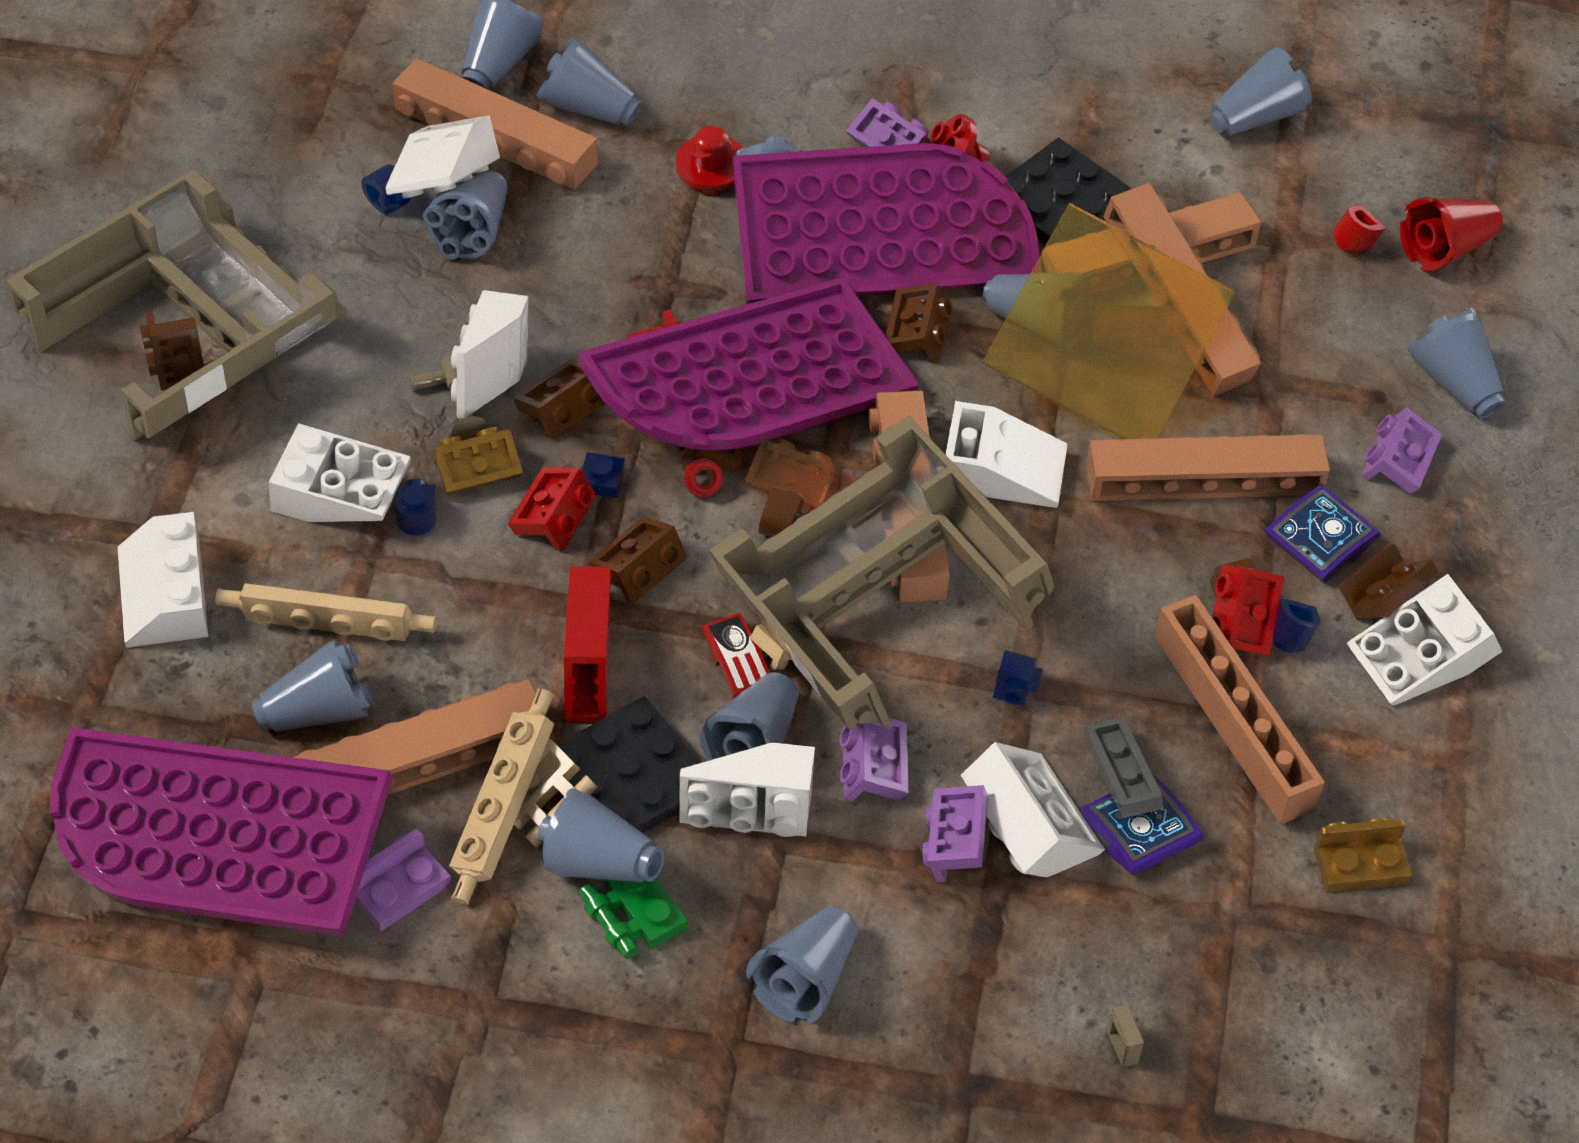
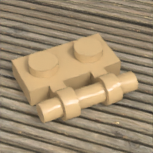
M550 738L513 824L520 830L531 818L537 825L525 837L536 848L543 843L538 839V829L542 820L547 816L552 817L563 799L548 814L541 808L558 791L565 796L566 792L573 788L591 795L598 788L587 775L575 787L569 782L580 768Z

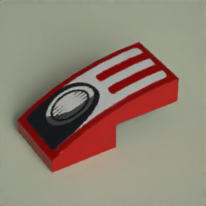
M740 613L702 625L701 629L715 665L720 664L732 698H735L761 677L770 673L758 645L750 639L752 633Z

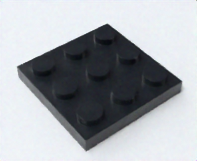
M1059 137L1005 176L1008 179L1007 182L1018 194L1021 201H1025L1034 222L1037 238L1049 247L1083 238L1089 234L1100 233L1109 226L1103 216L1111 197L1132 189Z
M646 696L639 698L557 744L580 768L569 782L575 787L587 775L598 786L591 796L642 833L680 812V771L682 768L700 763Z

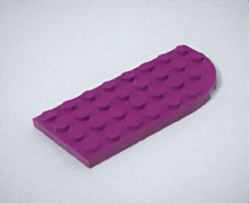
M932 143L738 155L733 156L732 159L746 304L844 277L856 296L891 294L896 293V289L938 283L941 290L985 287L986 283L998 274H1042L1036 229L1025 201H1021L1018 194L1007 182L1008 179L998 169L987 161L983 163L970 155L962 153L963 150L947 145Z
M844 277L581 351L578 358V364L596 392L612 411L624 421L649 436L664 442L701 450H730L758 444L876 407L877 393L917 391L919 387L917 380Z
M71 727L52 782L50 814L54 818L58 837L56 840L68 862L87 883L110 898L141 907L344 937L393 777L388 770Z

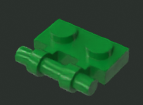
M657 878L651 882L646 880L642 882L605 880V887L609 891L606 894L599 893L592 883L586 884L579 891V895L586 903L584 909L592 920H598L606 932L604 936L612 949H618L625 959H630L639 952V948L634 941L640 937L643 938L651 950L688 929V920ZM621 908L630 921L627 923L620 922L613 912Z

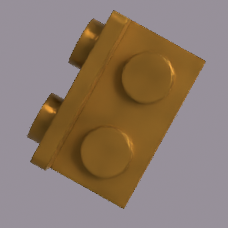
M490 427L477 432V437L462 441L460 436L444 439L438 443L439 447L434 448L432 459L433 463L437 464L446 496L522 477L523 471L510 429L499 431V427Z
M1375 818L1369 822L1351 824L1334 822L1321 827L1314 852L1326 893L1409 884L1412 873L1401 840L1405 830L1404 820L1401 818L1390 820L1387 818Z

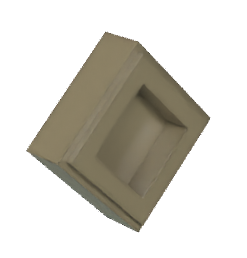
M1126 1004L1112 1008L1106 1032L1120 1064L1124 1068L1139 1064L1144 1041L1129 1007Z

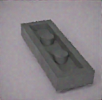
M1125 717L1084 726L1087 744L1122 818L1163 809V795Z

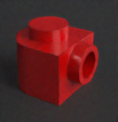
M1359 204L1348 208L1332 233L1335 237L1336 245L1341 250L1347 253L1364 252L1372 248L1386 228L1367 209Z

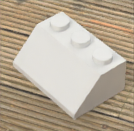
M194 512L152 517L118 546L124 642L126 648L209 637L200 540Z
M994 742L961 774L967 786L984 785L988 794L986 816L990 820L988 826L992 833L1004 842L1011 853L1009 856L1010 861L1021 873L1047 878L1096 857L1105 850L1041 753Z

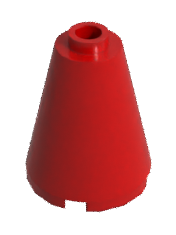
M1423 197L1415 199L1406 206L1404 211L1408 210L1406 219L1400 221L1399 231L1401 244L1406 256L1411 261L1417 260L1423 266L1420 269L1435 271L1444 268L1497 236L1502 229L1503 217L1497 205L1490 201Z

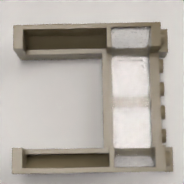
M194 169L5 280L11 305L16 314L20 315L25 323L30 322L34 342L40 352L45 351L152 285L188 318L195 317L196 325L226 351L220 357L153 399L134 381L122 388L121 393L132 440H136L142 435H146V438L152 437L349 312L337 300V295L328 282H321L315 275L308 272L300 277L297 283L292 279L284 266H277L268 257L266 251L260 245L255 246L251 243L240 227L235 225L233 208L220 197L218 188L213 181L208 178L204 179Z
M909 415L897 424L888 427L885 432L876 437L880 450L876 452L880 465L866 472L860 479L841 492L832 495L826 502L798 518L795 523L774 537L767 539L758 548H755L751 537L742 527L731 536L722 539L719 544L709 550L714 560L713 566L848 729H857L856 723H880L884 728L893 727L874 682L865 672L858 676L819 629L943 544L947 543L1028 634L1034 625L1031 618L1034 609L1044 599V592L1050 596L1054 589L1048 564Z

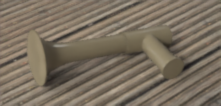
M452 355L442 358L441 370L410 375L413 392L447 383L448 389L451 392L453 380L457 378V369L451 368ZM454 402V405H455V408H456V412H457V402ZM472 413L464 419L458 418V422L451 429L450 437L460 436L462 441L477 437V432L490 428L488 421L474 416Z

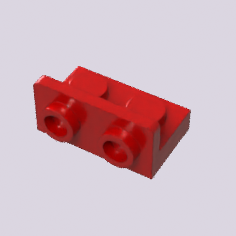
M542 467L509 520L508 525L514 535L547 536L556 551H563L593 503L596 493L581 468Z
M1222 566L1215 585L1217 595L1211 617L1233 649L1270 656L1284 576L1245 567Z

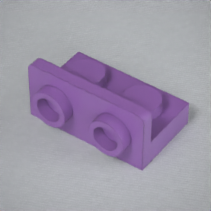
M874 98L868 102L846 130L850 138L864 147L932 143L928 137L930 131L922 123L915 119L911 122L907 121L902 117V112L893 104L885 102L883 105Z
M1406 407L1395 416L1391 414L1386 416L1378 425L1376 433L1379 436L1365 454L1364 460L1367 463L1361 476L1369 480L1381 472L1406 492L1412 494L1422 484L1442 433Z
M889 718L893 728H884L880 723H856L857 729L843 727L840 734V746L843 747V765L840 772V780L843 783L844 799L853 801L862 791H867L901 801L909 793L906 722Z
M984 785L934 789L932 806H928L926 809V823L930 831L929 842H924L922 852L924 865L926 868H931L937 883L946 882L947 869L982 867L988 797Z
M414 829L407 835L396 837L389 843L386 849L372 858H368L355 903L378 930L382 932L452 885L451 875L426 849L424 836L419 829Z

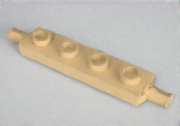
M247 583L244 584L241 592L218 588L215 597L216 605L239 607L245 615V621H253L261 625L276 624L292 626L300 630L315 629L335 632L339 635H361L375 637L383 641L391 639L406 641L410 630L434 633L436 628V616L413 614L407 604Z
M538 688L530 710L520 713L513 712L449 865V867L461 875L456 889L451 896V899L457 903L469 905V900L476 883L490 880L493 876L554 727V723L545 717L554 698V694L548 690Z

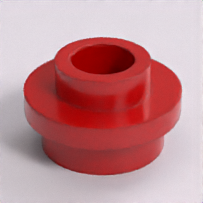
M707 458L696 459L684 471V485L696 497H710L716 494L722 486V470L713 460ZM699 471H705L708 474L709 480L704 486L698 484L696 480V475Z

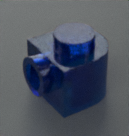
M391 164L384 165L362 178L361 181L363 192L368 201L385 216L406 206L411 200V197L403 198L402 193L387 195L385 187L395 168Z
M414 478L406 481L405 485H399L395 493L397 525L401 531L408 535L418 536L426 534L434 528L437 521L435 484L428 485L426 481Z
M1280 598L1273 633L1275 646L1287 653L1306 650L1321 622L1316 607Z
M1005 650L998 671L993 698L1006 701L1012 705L1025 706L1029 691L1037 692L1043 668L1036 667L1037 658Z

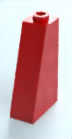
M570 566L564 645L565 722L596 723L607 717L611 567Z

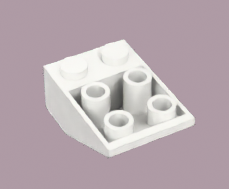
M490 116L426 126L410 134L385 187L387 195L402 193L403 198H409L423 194L424 189L434 187L435 193L444 192L456 188V183L473 179V174L489 170L488 164L500 158Z
M483 290L478 303L471 305L469 325L462 326L460 346H454L451 356V368L457 369V378H454L451 388V401L457 402V418L464 419L519 382L527 362L528 296Z
M955 401L946 456L985 497L1058 508L1067 443L995 407Z
M298 423L269 480L270 511L306 522L383 521L409 466L411 456Z
M1449 574L1401 605L1390 616L1382 618L1347 642L1348 647L1392 706L1467 676L1503 652L1493 631Z
M768 743L682 768L680 771V823L690 824L698 828L713 826L731 828L743 833L759 831L775 833L781 837H806L812 796L815 747Z

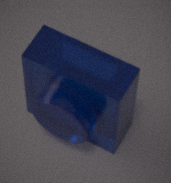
M587 452L582 472L596 495L617 498L625 472V458Z

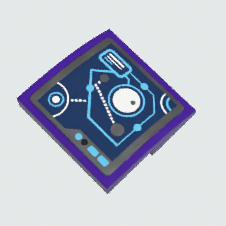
M1322 484L1300 498L1265 529L1267 537L1324 584L1349 559L1354 562L1381 535L1379 530Z
M1155 775L1153 777L1163 795V809L1122 818L1111 793L1082 807V815L1088 825L1107 841L1108 854L1132 876L1203 841V834L1193 818L1174 794Z

